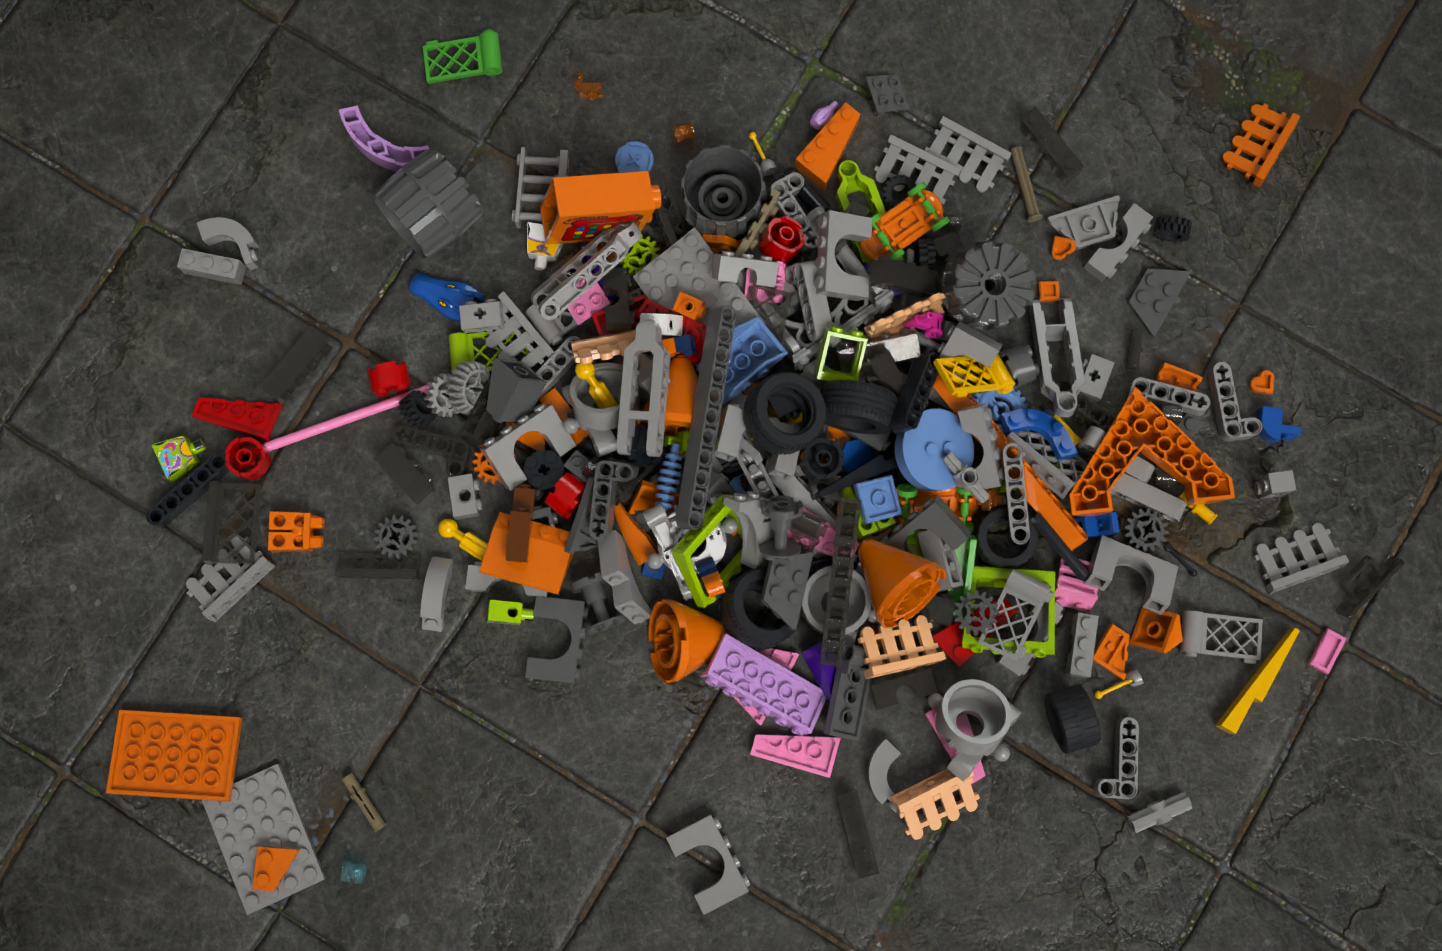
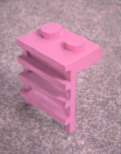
M1060 558L1057 584L1055 586V602L1062 607L1065 606L1076 609L1079 612L1089 613L1098 599V588L1085 584V581L1064 576L1063 573L1077 577L1069 566L1064 565L1066 562ZM1079 559L1088 570L1090 562Z

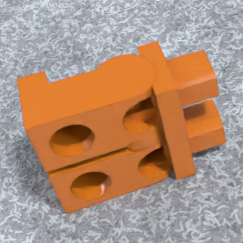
M270 511L269 530L272 532H269L268 551L272 553L301 552L322 548L324 546L323 536H314V529H324L325 519L314 516L311 513Z

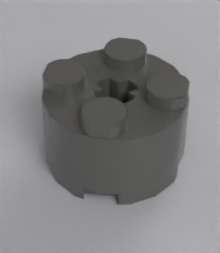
M1017 344L998 353L1015 381L1013 390L1036 380L1037 376L1040 375L1038 365L1034 364L1031 358L1033 353L1029 345Z

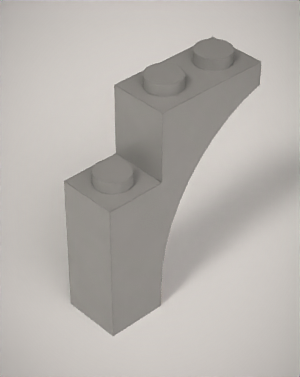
M748 491L747 494L734 493L733 496L724 497L723 505L729 507L736 514L741 525L743 547L740 563L753 569L768 567L769 560L764 559V554L760 552V545L765 541L773 540L775 532L771 528V518L761 513V502L764 499L767 501V498L759 496V493L755 491Z
M612 530L608 537L598 540L601 576L612 586L614 607L634 624L642 623L650 618L652 611L635 582L627 556L625 540L616 530Z

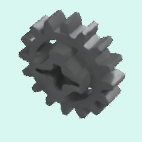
M1150 508L1145 509L1144 512L1142 509H1139L1137 514L1132 512L1130 514L1132 519H1125L1128 525L1123 527V530L1127 531V534L1123 535V537H1129L1130 539L1127 544L1133 543L1135 549L1141 547L1142 552H1146L1147 548L1149 552H1152L1154 547L1157 549L1162 547L1160 542H1166V538L1163 535L1169 534L1168 531L1164 530L1168 523H1162L1164 516L1158 518V511H1154L1151 514ZM1142 517L1147 518L1144 522L1137 521V519ZM1147 526L1146 531L1148 533L1144 535L1145 530L1143 529V527ZM1147 539L1154 540L1152 543H1144Z
M393 515L391 521L386 517L384 525L382 523L378 524L381 529L375 530V533L379 535L374 538L375 542H379L376 548L378 550L383 549L381 554L385 556L388 553V558L393 559L394 555H396V558L400 560L402 554L408 557L409 550L415 551L412 546L418 545L415 538L419 537V534L414 532L417 527L415 525L410 526L412 524L410 519L405 522L404 516H401L398 520ZM395 525H403L405 526V528L402 527L401 529L396 528ZM394 532L399 535V536H398V538H399L398 541L400 542V544H399L397 541L394 540V539H395V536H394L395 534H394ZM395 546L399 550H391L388 547Z
M975 590L974 595L968 591L967 598L960 596L961 604L955 603L959 608L953 611L954 614L959 616L955 619V622H961L959 628L962 630L966 627L967 634L973 631L974 635L978 636L979 631H981L985 635L986 628L993 630L991 624L998 623L994 619V616L1000 614L994 611L998 604H991L994 598L991 596L987 599L986 592H983L980 596L978 590ZM975 599L982 600L979 604H972L970 602ZM970 606L976 610L981 609L979 613L983 620H981L977 616H974L972 618L974 613L972 612ZM966 607L967 615L963 618V609ZM990 608L989 619L986 618V610ZM974 622H980L982 624V626L973 627L970 625H972Z

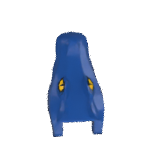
M422 273L415 274L409 284V290L412 294L424 299L427 304L435 308L445 318L461 322L459 306L465 305V302L473 301L474 298L481 302L485 298L479 291L467 284L433 278Z

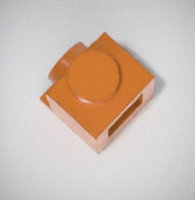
M680 291L672 310L699 322L700 318L702 319L706 313L707 303ZM692 303V309L688 310L689 304Z

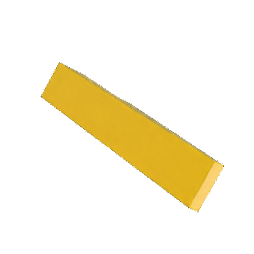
M1292 628L1287 630L1215 726L1229 734L1237 733L1253 701L1263 702L1300 631L1299 629Z

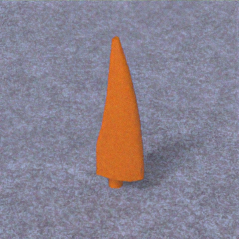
M616 497L614 515L633 558L638 566H641L647 562L649 555L653 553L659 554L658 548L652 538L628 514Z

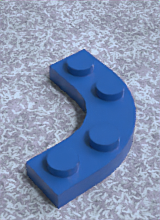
M1018 409L1002 413L999 416L1007 434H1010L1012 431L1015 433L1032 430L1043 435L1051 445L1058 461L1075 457L1078 454L1064 425L1045 412L1035 409Z

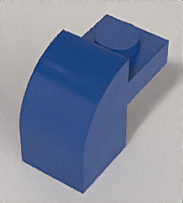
M1263 406L1257 410L1256 418L1262 423V430L1259 435L1269 443L1274 444L1280 440L1293 441L1301 436L1302 427L1282 425L1283 409Z
M1117 512L1074 518L1084 530L1088 539L1099 538L1102 535L1110 536V534L1119 532Z

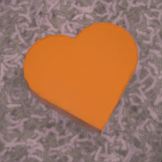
M1056 235L1051 253L1053 258L1061 260L1067 254L1073 253L1077 248L1076 241Z
M1268 370L1259 373L1257 377L1249 381L1250 390L1255 393L1273 394V373Z

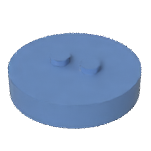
M944 409L925 410L916 429L897 434L895 458L897 465L905 479L918 489L936 492L956 487L952 477L954 473L943 462L944 456L950 452L963 465L967 464L969 468L972 467L974 460L972 436L970 433L962 431L959 417Z

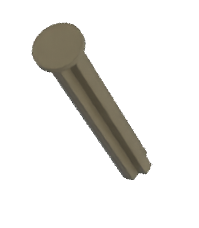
M1020 146L1013 147L1010 152L1012 153L1011 156L1028 214L1027 222H1035L1042 219L1043 216L1038 210L1022 148Z

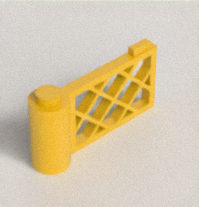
M997 354L990 368L978 362L981 367L980 369L973 364V362L978 361L969 356L935 359L933 362L950 394L956 395V397H966L968 393L994 390L1000 394H1008L1015 385V381L999 354ZM960 363V364H962L963 366L967 367V369L964 370L963 368L959 367L957 364ZM943 365L951 368V372L946 370ZM970 370L977 373L979 377H976L973 374L969 373ZM955 371L964 376V378L961 379L954 374ZM982 377L987 379L990 382V384L984 382L982 380ZM967 379L976 383V386H973L970 383L966 382ZM952 380L961 385V387L955 388Z

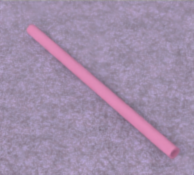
M425 385L414 390L426 393L425 389H429L430 386ZM414 390L265 442L264 446L270 452L399 406V402Z

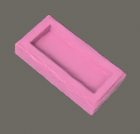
M1329 628L1325 629L1308 665L1324 674H1329L1347 638Z

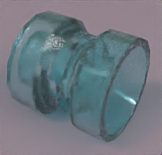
M345 860L341 871V882L352 880L356 884H363L367 873V863L360 862L354 864L352 861Z

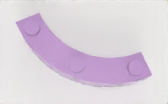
M358 105L339 109L343 124L355 146L368 159L381 167L397 172L409 161L429 149L428 145L421 147L404 146V148L392 145L391 142L384 140L370 130L362 117Z

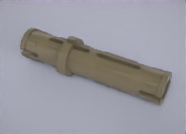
M351 773L343 778L341 781L350 792V798L356 801L374 829V832L386 826V823H384L366 795V789L360 786L354 774Z

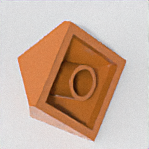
M1142 607L1129 644L1166 654L1183 641L1180 616L1167 611L1160 615Z

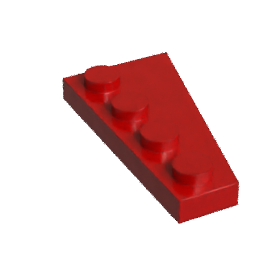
M646 299L635 316L639 319L641 313L683 316L682 336L694 335L698 354L697 356L687 358L694 364H698L702 359L707 325ZM672 321L669 323L670 329H672ZM662 336V338H664V339L679 337V336Z
M199 397L191 416L204 422L268 441L283 405L282 403L266 404L265 402L257 401L252 403L243 400L226 401L225 399Z
M1004 598L1003 602L1005 608L1012 607V605ZM1002 604L998 611L1003 610ZM990 608L986 610L987 619L990 617ZM1016 609L1007 611L1009 619L1017 612ZM980 610L976 611L974 613V616H977L981 620H983L979 613ZM1005 612L995 616V619L998 621V623H995L997 627L1004 625L1008 621ZM957 622L932 636L934 643H938L939 648L944 651L957 667H960L975 653L969 648H963L964 629L961 630L959 628L961 622ZM974 622L972 626L979 627L982 626V624L980 622ZM971 631L972 637H981L982 635L981 631H979L978 636H975L974 632ZM996 631L987 633L985 638H990Z

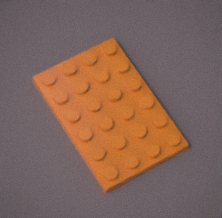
M119 710L106 793L231 802L243 718Z

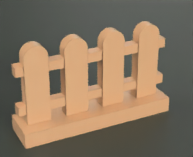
M944 293L934 294L923 301H919L908 308L899 310L886 318H882L864 327L863 330L871 346L873 347L908 331L904 329L903 323L910 320L914 315L924 314L928 311L943 315L944 310L941 304L942 300L945 299Z
M636 329L571 342L575 363L588 364L593 362L594 359L608 360L615 355L621 354V356H624V349L635 340Z
M920 615L914 619L915 626L910 627L908 621L901 619L897 622V630L892 631V628L886 629L880 625L878 627L879 634L874 635L871 627L861 629V637L858 638L859 644L863 643L867 657L863 660L865 664L869 665V669L863 671L865 679L933 665L945 660L944 651L938 653L936 651L939 646L938 643H934L930 631L933 628L932 622L928 623L927 618ZM912 632H917L920 642L919 647H916ZM899 635L903 650L898 651L894 636ZM881 639L885 654L880 655L876 640ZM922 652L923 656L919 657L918 653ZM905 656L906 660L901 661L900 657ZM882 660H887L888 664L883 665Z
M945 769L891 796L892 804L899 810V817H904L907 828L904 829L907 836L911 835L913 839L918 840L923 836L922 828L929 826L932 830H938L942 824L941 818L946 816L949 820L955 821L959 818V809L963 807L969 812L975 811L978 806L976 800L980 798L977 793L973 792L971 783L974 781L972 777L974 776L973 772L963 782L948 769ZM956 790L959 791L962 799L958 802H955L952 793ZM938 799L941 800L943 809L937 811L934 803ZM922 808L925 819L919 821L916 811Z

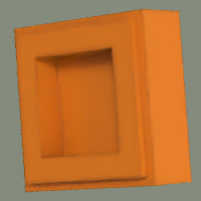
M1059 281L1038 282L1040 302H1059Z

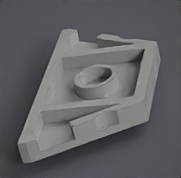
M1117 195L1050 216L1046 220L1062 237L1074 239L1077 244L1076 250L1115 237L1120 197Z

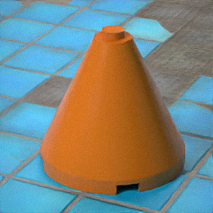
M678 355L670 362L669 379L671 382L668 384L665 436H673L682 431H690L698 376L692 361L684 355ZM650 396L641 411H649ZM636 421L635 426L648 425V421Z
M866 539L858 546V556L876 619L886 629L896 627L898 624L895 621L900 618L907 621L922 610L941 588L937 584L939 579L945 580L946 571L937 562L873 539Z
M662 599L661 602H656L649 619L648 641H653L655 653H650V658L658 678L665 683L677 682L711 661L722 635L728 634V631L723 626V622L673 599Z

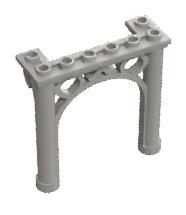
M821 206L815 208L807 215L818 235V219L820 214L825 212ZM840 239L835 247V259L841 265L844 272L869 278V296L863 299L864 305L856 311L850 310L847 306L848 299H842L837 308L830 313L831 320L834 319V322H832L833 326L842 327L843 331L851 332V330H859L857 327L863 323L865 325L869 324L875 319L874 315L878 312H881V314L886 312L891 307L890 304L893 302L894 292L888 289L883 291L881 285L874 277H871L844 239ZM745 268L739 272L737 284L743 293L746 280ZM749 300L766 323V326L788 352L786 356L791 361L794 372L798 369L802 371L809 364L810 360L818 358L822 339L812 341L809 344H805L800 340L802 332L806 330L805 323H796L784 319L774 310L769 302ZM844 308L846 314L854 317L841 325L840 317L843 315L842 310ZM786 327L798 330L796 340L791 336ZM832 336L828 348L830 346L834 348L842 342V338Z

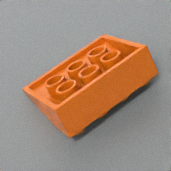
M500 512L493 527L479 573L558 595L574 553L564 552L570 531L532 521L528 563L506 561L510 515Z

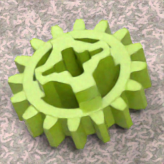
M641 234V238L632 246L631 252L627 253L626 257L619 262L620 265H623V271L629 270V276L633 273L637 274L647 266L646 263L651 257L652 262L659 256L660 249L655 248L656 241L650 243L649 236L643 239ZM640 253V255L642 256V258L639 259V258L637 257V254Z

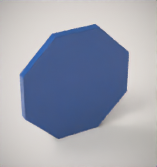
M859 440L844 443L842 448L844 453L843 468L846 473L851 472L873 458L871 449Z

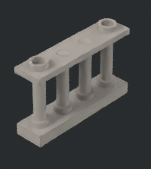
M521 147V154L517 155V165L520 167L516 210H512V221L515 222L517 228H521L522 220L542 221L541 213L522 212L523 201L542 203L545 195L524 194L525 183L550 184L553 178L568 177L570 162L568 150H560V156L556 158L527 156L526 148ZM527 164L556 166L559 170L558 175H555V177L526 175Z

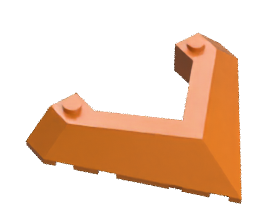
M1135 387L1069 494L1071 515L1097 516L1112 512L1113 506L1110 490L1140 452L1184 485L1187 506L1234 499L1232 477L1226 472L1224 473L1214 460L1205 452L1203 453L1195 445V442L1170 419L1168 420L1163 415L1164 413L1151 401L1149 402L1141 394V391Z

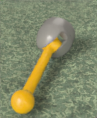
M751 132L749 138L753 140L762 158L760 167L763 176L771 175L777 170V167L772 160L765 158L756 139V133Z
M1134 669L1127 673L1125 681L1103 691H1096L1094 696L1097 699H1101L1103 695L1126 684L1135 687L1144 684L1138 670Z

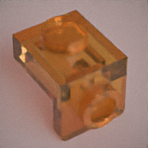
M578 72V79H575V91L579 92L580 98L595 100L598 97H603L602 82L584 83L583 73Z

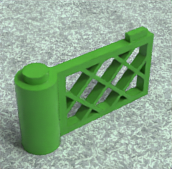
M491 29L484 30L483 33L476 37L441 43L438 40L426 42L427 45L423 46L428 84L483 74L494 76L503 72L498 33ZM476 43V49L472 54L465 50L468 44ZM455 46L459 50L451 57L446 52L450 47ZM437 50L440 54L435 60L429 58L428 51ZM462 52L469 56L463 65L457 61ZM444 55L450 59L445 68L438 64ZM472 60L478 62L479 69L469 70L467 66ZM456 63L461 68L457 73L452 74L448 70ZM435 66L442 70L438 76L431 77V71Z

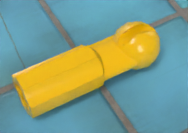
M592 362L588 364L577 363L575 372L580 379L587 380L590 385L588 391L598 407L605 409L618 405L604 382L597 381L595 378V367Z
M443 519L439 523L438 531L442 537L457 539L459 547L480 561H483L488 543L471 532H461L458 530L457 523L452 519Z

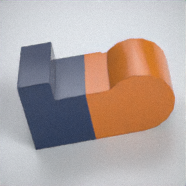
M688 334L662 340V344L671 354L670 358L679 353H684V356L687 357L698 355L694 335Z
M712 557L695 564L710 599L726 592Z

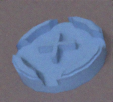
M630 141L618 149L615 156V164L619 173L649 171L650 173L654 166V157L646 144Z

